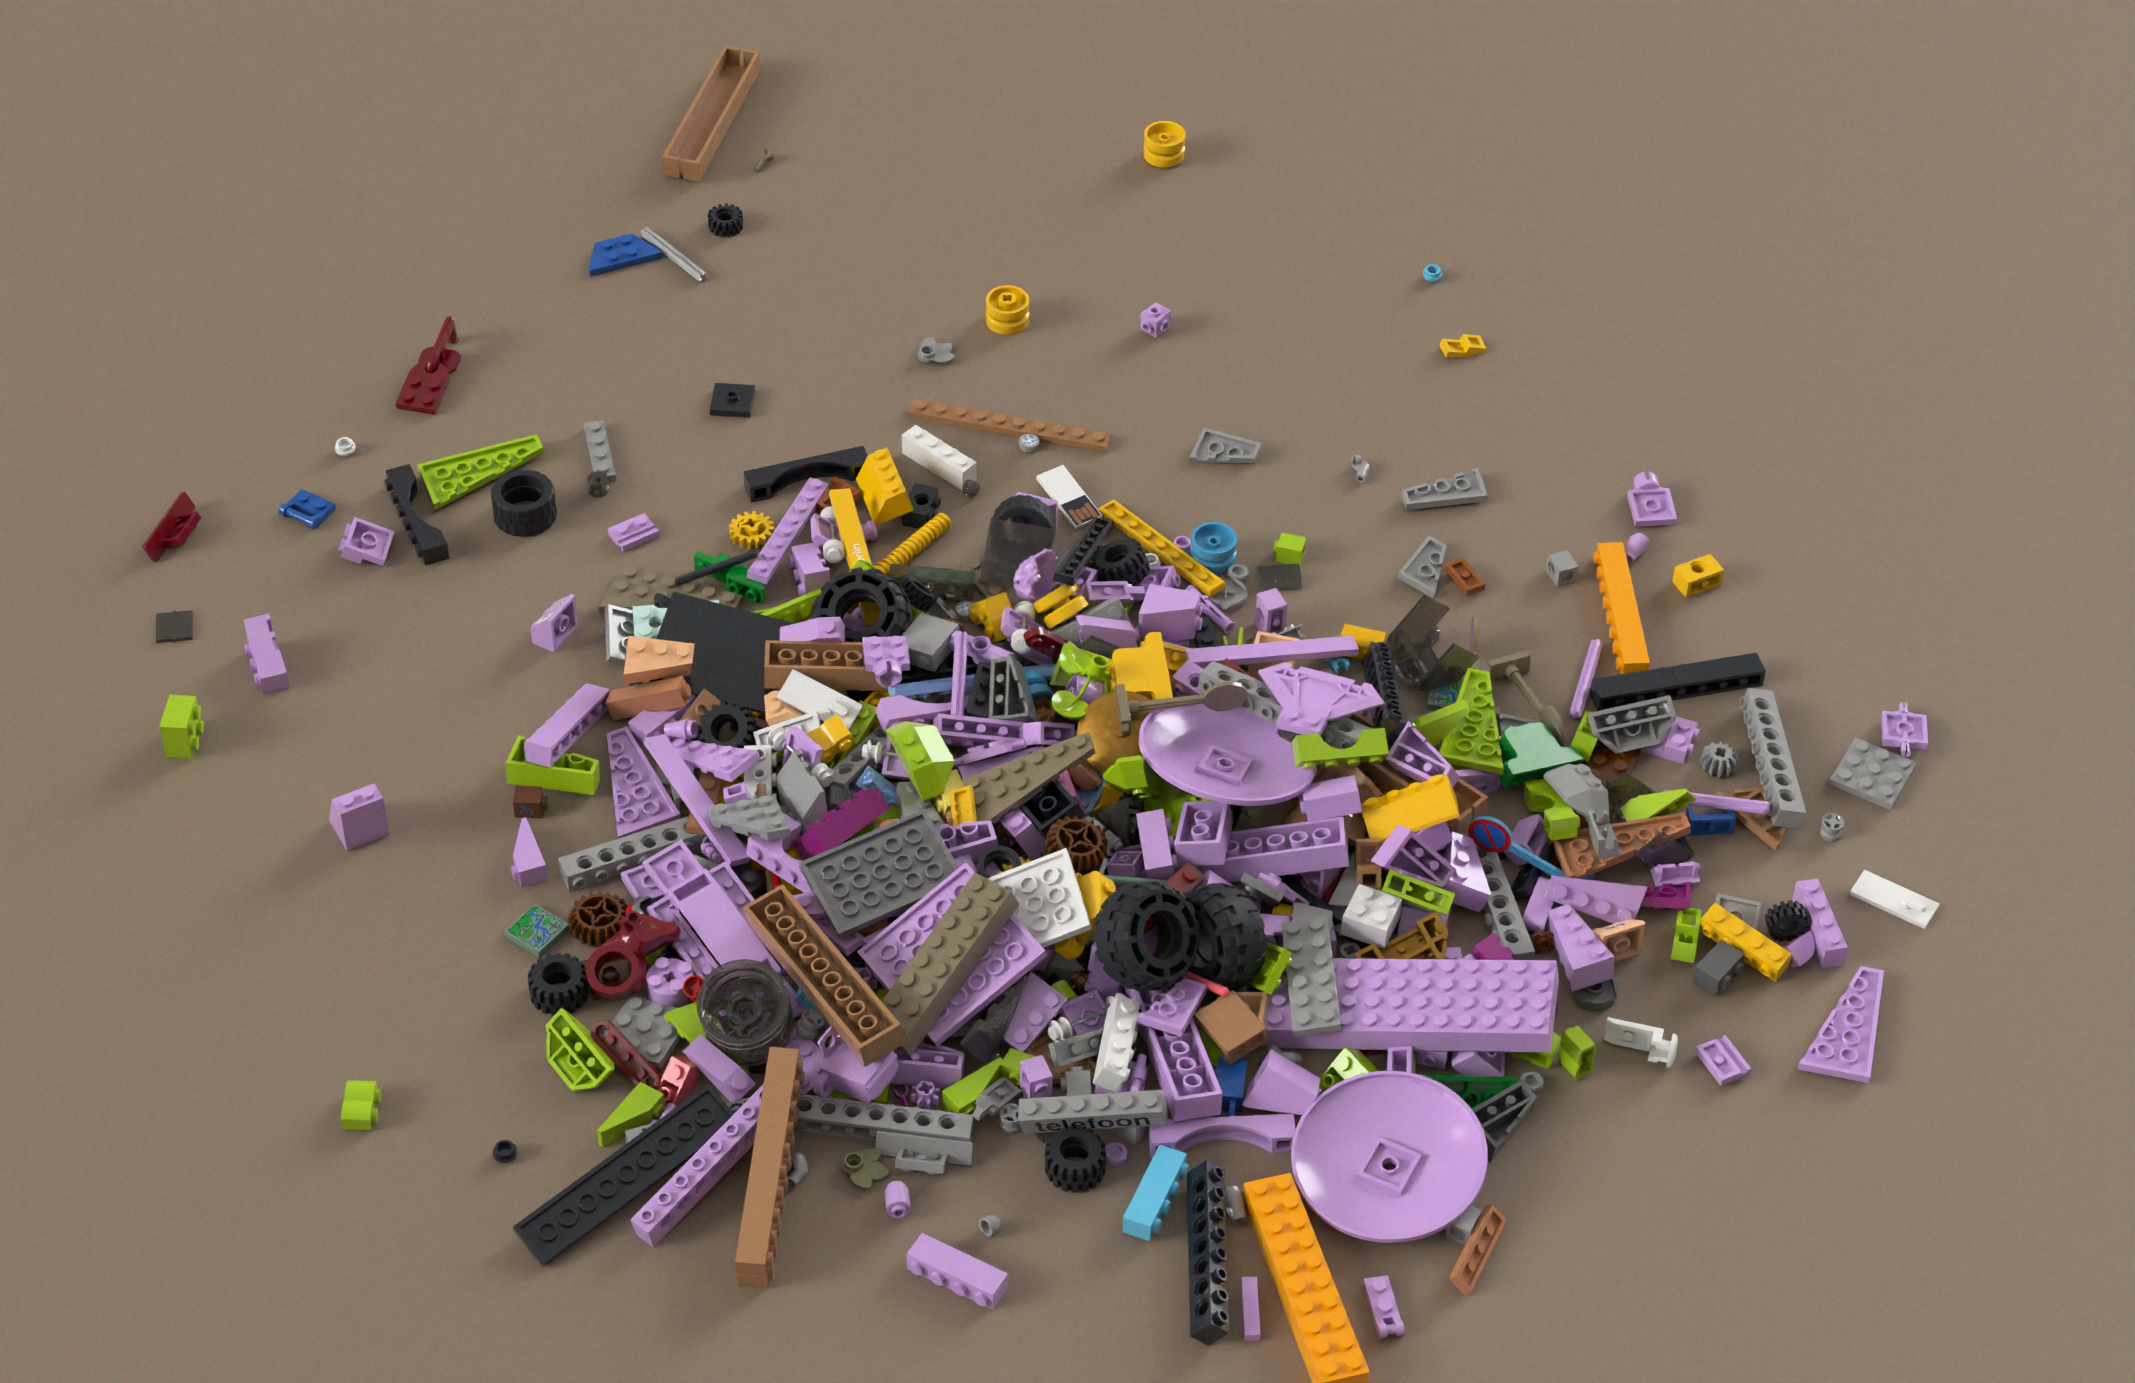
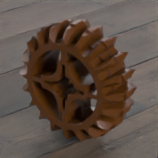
M1076 815L1072 819L1068 816L1063 820L1058 819L1055 824H1052L1046 835L1045 847L1048 850V855L1066 848L1073 869L1077 873L1081 869L1086 873L1090 868L1095 870L1098 864L1101 865L1108 850V839H1106L1105 832L1101 831V826H1094V821H1086L1085 816L1082 819H1078Z
M599 890L598 894L595 895L590 892L588 897L582 895L580 901L575 900L574 906L570 907L568 917L569 929L575 939L581 941V944L588 942L590 947L593 944H597L600 947L601 944L619 932L621 928L619 920L625 917L628 905H626L624 899H619L617 894L611 896L609 891L606 894H602Z

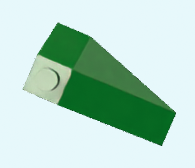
M1417 1073L1445 1085L1459 1095L1471 1109L1516 1083V1077Z

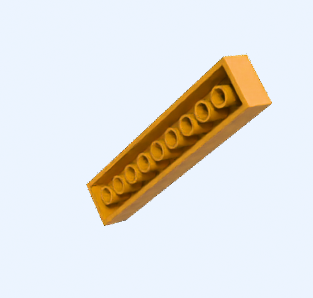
M1291 1173L1244 1183L1243 1197L1245 1209L1312 1383H1368L1370 1371Z

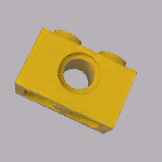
M1709 554L1675 566L1672 582L1687 598L1722 585L1724 569Z

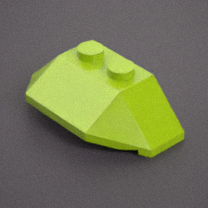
M905 721L885 729L922 802L944 794L954 765V759L936 726Z
M1141 755L1118 758L1115 764L1102 774L1103 779L1111 786L1136 798L1150 800L1152 796L1159 795L1162 777L1149 766Z
M561 1008L546 1024L547 1061L571 1091L577 1092L598 1088L614 1071V1061L592 1039L591 1032L565 1009Z

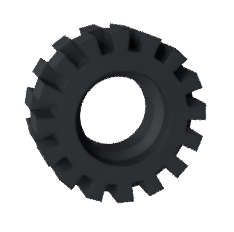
M725 203V206L718 204V207L713 206V210H709L708 228L711 233L714 232L715 236L718 234L719 237L726 235L727 238L730 237V234L732 236H735L736 233L739 234L743 229V214L738 206L735 207L734 204L728 206V203Z
M907 575L900 584L910 604L922 612L928 613L938 599L932 590L911 576Z
M1788 900L1787 904L1782 901L1780 902L1781 905H1773L1774 909L1769 908L1767 910L1768 913L1765 914V922L1769 934L1774 940L1779 939V941L1783 942L1786 939V941H1791L1790 938L1794 937L1795 939L1798 937L1797 935L1804 934V931H1808V926H1810L1806 909L1798 901L1793 903L1792 900Z

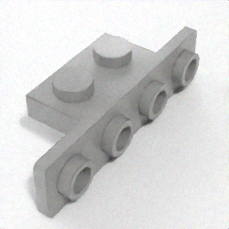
M877 1131L875 1149L881 1150V1155L896 1157L895 1168L906 1172L916 1170L936 1175L944 1173L947 1163L970 1166L972 1163L973 1143Z

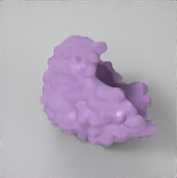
M1043 549L1036 555L1030 556L1016 570L1013 579L1015 583L1014 589L1018 598L1022 601H1028L1033 604L1052 592L1058 585V582L1053 581V576L1056 572L1055 564L1059 559L1051 549Z

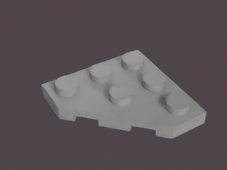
M765 795L757 799H743L735 803L717 804L713 807H708V816L713 827L722 828L723 825L732 827L733 832L749 835L751 832L760 834V839L764 840L790 836V828L775 795Z

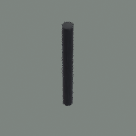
M756 550L676 577L675 582L679 586L758 558Z

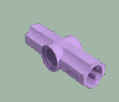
M956 630L951 635L949 641V648L954 649L955 635L958 632ZM968 635L967 655L973 657L974 663L979 664V662L991 665V659L1012 656L1015 659L1014 653L991 644L990 639L986 636L973 637Z

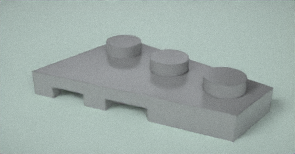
M608 604L605 608L607 661L625 665L628 636H634L633 610Z

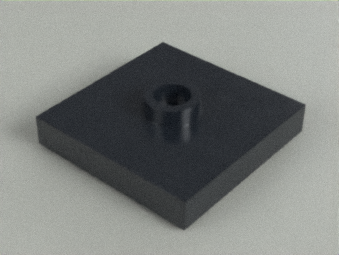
M715 383L710 405V415L751 417L755 385Z

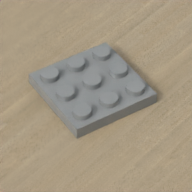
M1855 737L1831 776L1829 786L1891 810L1915 771L1917 762Z
M635 995L628 998L612 1022L653 1067L660 1070L682 1038L677 1033V1028L664 1019L665 1013L677 1009L676 1007ZM608 1030L604 1033L605 1037L608 1035Z

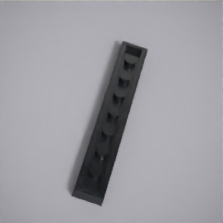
M1094 517L1054 573L1053 581L1074 586L1113 529L1114 522Z

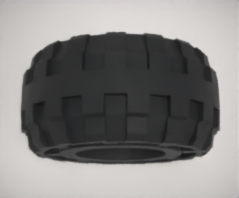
M862 567L851 569V572L845 574L841 572L835 576L832 582H827L821 588L820 596L815 598L813 615H811V619L840 617L843 621L846 612L857 603L873 602L878 604L880 613L875 623L863 631H849L845 629V642H862V637L902 636L914 622L910 601L897 581L889 574H883L880 570L873 568L863 570Z
M1156 881L1134 882L1123 885L1112 895L1108 896L1101 905L1102 911H1099L1096 915L1094 922L1097 924L1096 932H1093V942H1096L1097 951H1095L1097 959L1104 964L1103 970L1108 976L1127 989L1155 991L1170 988L1171 984L1180 982L1188 974L1187 970H1190L1197 960L1195 955L1196 951L1200 949L1201 944L1198 930L1201 929L1199 920L1194 915L1196 913L1191 903L1185 901L1186 896L1176 888ZM1149 917L1153 919L1157 931V945L1153 955L1149 953L1144 942V927Z
M1211 883L1186 891L1183 894L1186 896L1185 901H1188L1196 911L1194 915L1199 920L1201 929L1198 930L1201 944L1200 949L1196 951L1195 956L1197 960L1194 966L1187 971L1227 987L1229 991L1247 985V982L1252 981L1261 971V964L1265 962L1267 936H1265L1264 932L1265 925L1263 919L1259 916L1255 903L1251 902L1248 899L1249 896L1242 890H1237L1235 886L1225 883Z

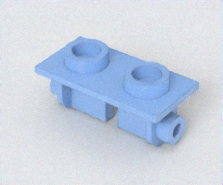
M868 766L856 785L861 789L866 787L867 790L876 786L889 807L894 804L898 805L896 787Z

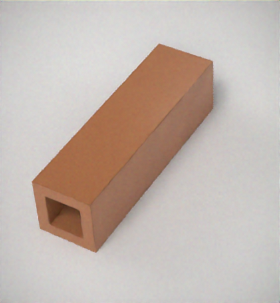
M683 676L610 690L606 706L613 720L634 717L643 710L659 712L687 705L688 699L691 696V689L689 684H686Z

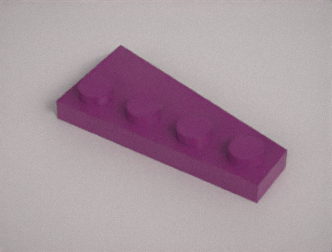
M1683 882V887H1673L1672 883H1664L1660 888H1652L1649 884L1640 885L1647 887L1640 907H1649L1654 910L1672 908L1678 911L1685 910L1686 908L1691 909V882Z

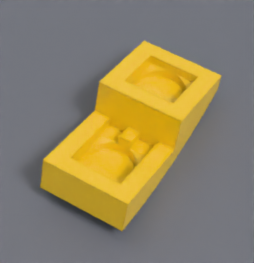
M1463 334L1460 340L1442 339L1439 344L1445 358L1473 356L1483 353L1487 349L1479 335Z

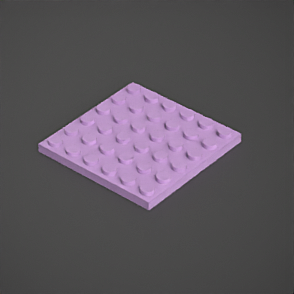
M966 862L857 951L889 990L974 874V870ZM1013 914L927 1033L937 1046L1048 955L1044 948Z

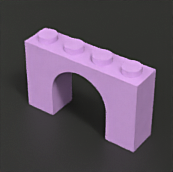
M784 813L783 815L790 828V836L764 840L760 839V834L754 833L748 838L746 855L802 892H810L812 890L799 868V862L802 861L794 859L785 853L787 849L793 846L791 842L800 836L802 824Z

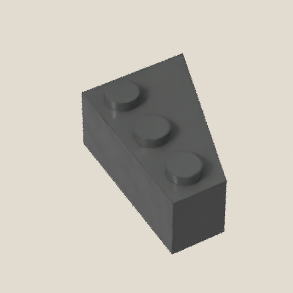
M1012 656L991 659L989 719L1026 723L1039 722L1023 665Z
M1523 1080L1472 1108L1486 1137L1489 1162L1494 1159L1533 1109L1537 1097Z

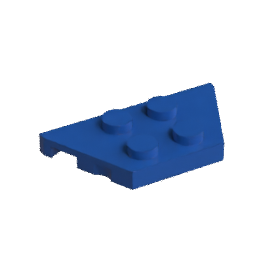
M634 234L594 243L589 265V275L591 277L661 259L662 252Z

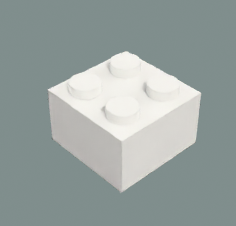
M1359 884L1343 915L1341 934L1368 944L1375 943L1377 947L1385 949L1401 916L1403 898Z

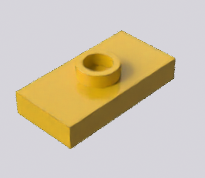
M969 785L949 791L953 826H959L964 822H977L973 787Z

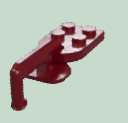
M451 316L446 317L434 347L425 348L419 357L418 364L409 371L396 401L397 409L436 415L449 384L448 374L457 370L461 360L459 352L445 349L447 342L457 343L459 341L454 319Z

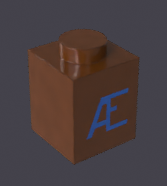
M516 786L513 798L515 818H542L543 809H547L548 798L544 796L543 787Z

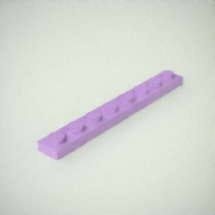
M811 477L808 479L759 553L758 558L755 559L747 571V578L764 584L768 583L817 508V502L824 495L825 489L829 488V483Z

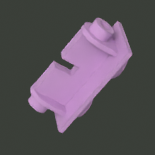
M1695 861L1679 863V866H1675V864H1658L1657 867L1650 869L1655 887H1662L1664 883H1672L1673 886L1683 885V882H1691V884L1700 883L1697 873L1700 871V865L1695 863Z

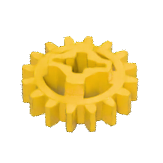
M746 511L744 516L738 514L737 520L732 519L731 524H729L730 539H733V544L739 543L740 548L747 546L748 550L752 546H755L756 549H759L761 544L765 546L774 532V522L770 521V516L764 517V513L756 515V511H753L752 514H748Z

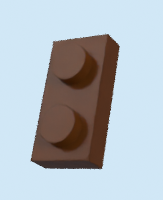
M1464 557L1445 564V571L1466 597L1485 590V583Z

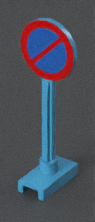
M1480 816L1471 821L1468 828L1469 836L1480 848L1497 853L1509 850L1551 876L1565 877L1562 870L1515 844L1512 841L1511 831L1500 820L1489 816ZM1594 874L1584 877L1582 879L1592 880Z

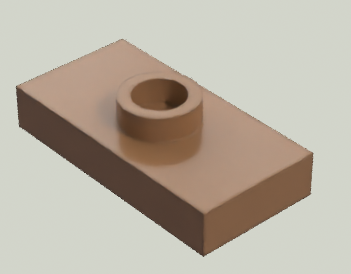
M703 688L680 720L691 718L696 720L699 726H702L700 719L701 717H706L704 712L707 709L711 711V706L714 704L718 706L721 701Z

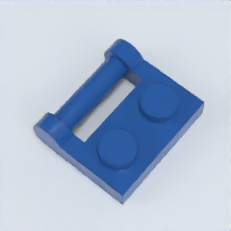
M301 489L287 503L281 504L278 512L284 517L289 516L307 524L309 528L315 530L336 510V506L333 502Z

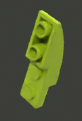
M861 700L859 701L863 708L849 730L855 741L848 750L838 752L832 761L826 764L828 768H835L871 734L870 729L878 718L875 712L877 707Z

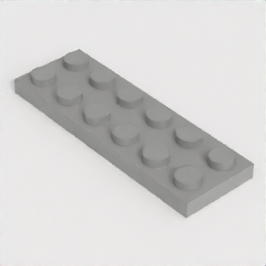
M1328 916L1281 923L1284 949L1292 952L1290 956L1292 960L1286 971L1294 1037L1342 1030Z

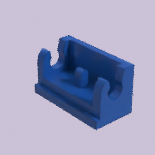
M1691 807L1686 808L1687 813L1685 814L1691 826V833L1688 836L1733 834L1736 817L1732 810L1718 814L1694 815Z

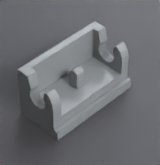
M1594 810L1588 811V831L1598 859L1621 856L1619 843L1609 823L1607 811H1603L1604 817L1600 820H1596L1597 817Z

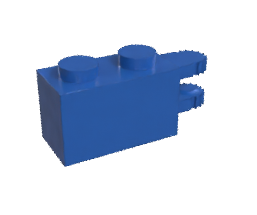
M1219 1057L1218 1067H1213V1071L1223 1093L1221 1111H1228V1117L1235 1116V1112L1242 1113L1247 1060L1238 1059L1228 1065L1223 1058Z

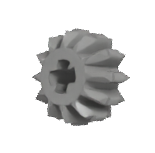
M1721 741L1718 744L1711 742L1709 746H1705L1700 759L1703 771L1709 772L1710 776L1717 775L1718 778L1722 775L1728 777L1730 773H1734L1739 762L1736 748H1730L1729 743L1723 745Z

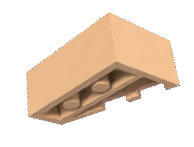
M628 636L622 687L636 682L648 683L650 680L660 678L664 680L679 676H690L694 644Z

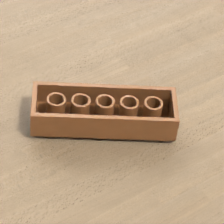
M766 640L764 688L781 689L793 669L833 690L887 692L888 686H890V681H886L887 688L880 686L876 681L875 673L865 671L862 642Z

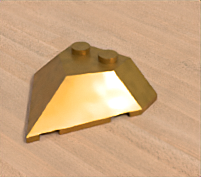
M1435 911L1416 921V928L1389 941L1385 949L1377 947L1373 943L1354 953L1356 959H1445L1448 930L1438 912Z

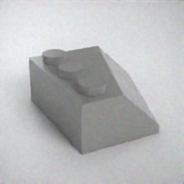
M794 750L776 776L782 813L802 824L800 835L808 831L807 826L817 820L819 822L823 821L824 818L822 816L828 813L825 791L815 775L811 776L806 761L801 762L799 750Z

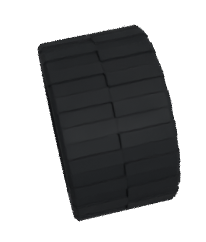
M516 470L501 476L492 486L491 500L494 522L504 533L521 537L534 536L549 529L552 523L555 522L557 509L554 485L545 474L531 470ZM522 501L534 502L528 505H514L515 503Z
M1030 495L1012 496L1001 502L1000 506L994 511L990 528V542L995 553L1002 560L1019 566L1024 560H1028L1030 556L1036 555L1043 549H1051L1055 530L1053 514L1045 503ZM1027 516L1040 524L1042 536L1031 544H1016L1010 541L1003 533V524L1012 517Z

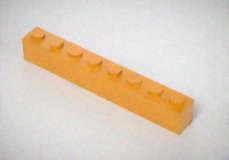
M1623 542L1598 543L1597 551L1593 552V563L1597 564L1596 577L1600 579L1599 591L1600 594L1604 595L1602 603L1603 609H1607L1606 623L1610 624L1609 637L1614 641L1612 651L1614 655H1617L1616 669L1620 670V674L1649 670V656Z

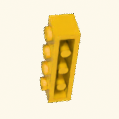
M1714 902L1701 918L1700 932L1716 943L1723 940L1745 953L1743 961L1774 982H1777L1789 967L1792 955L1790 952Z

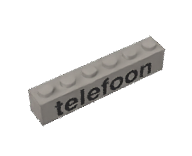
M1163 1090L1019 1099L1018 1122L1024 1134L1058 1132L1062 1128L1067 1130L1069 1126H1073V1128L1081 1126L1084 1127V1130L1167 1125L1168 1102Z

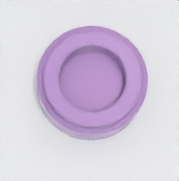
M1112 1142L1105 1146L1106 1164L1118 1167L1127 1161V1148L1123 1144Z

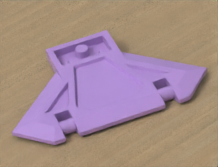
M1286 662L1258 670L1259 675L1283 709L1276 721V728L1301 735L1319 733L1321 736L1329 721L1385 704L1372 684L1363 683L1362 686L1355 685V680L1302 666L1298 670L1292 669V664Z

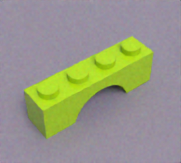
M1385 728L1362 730L1357 737L1355 745L1346 749H1337L1329 746L1322 740L1319 733L1296 735L1292 741L1296 768L1303 767V770H1312L1317 768V766L1325 765V768H1334L1339 766V764L1346 763L1347 766H1357L1361 762L1379 764L1389 754Z
M1546 779L1525 781L1524 802L1530 811L1544 812V831L1550 840L1577 837V828H1580L1579 816L1574 813L1573 809L1558 795Z

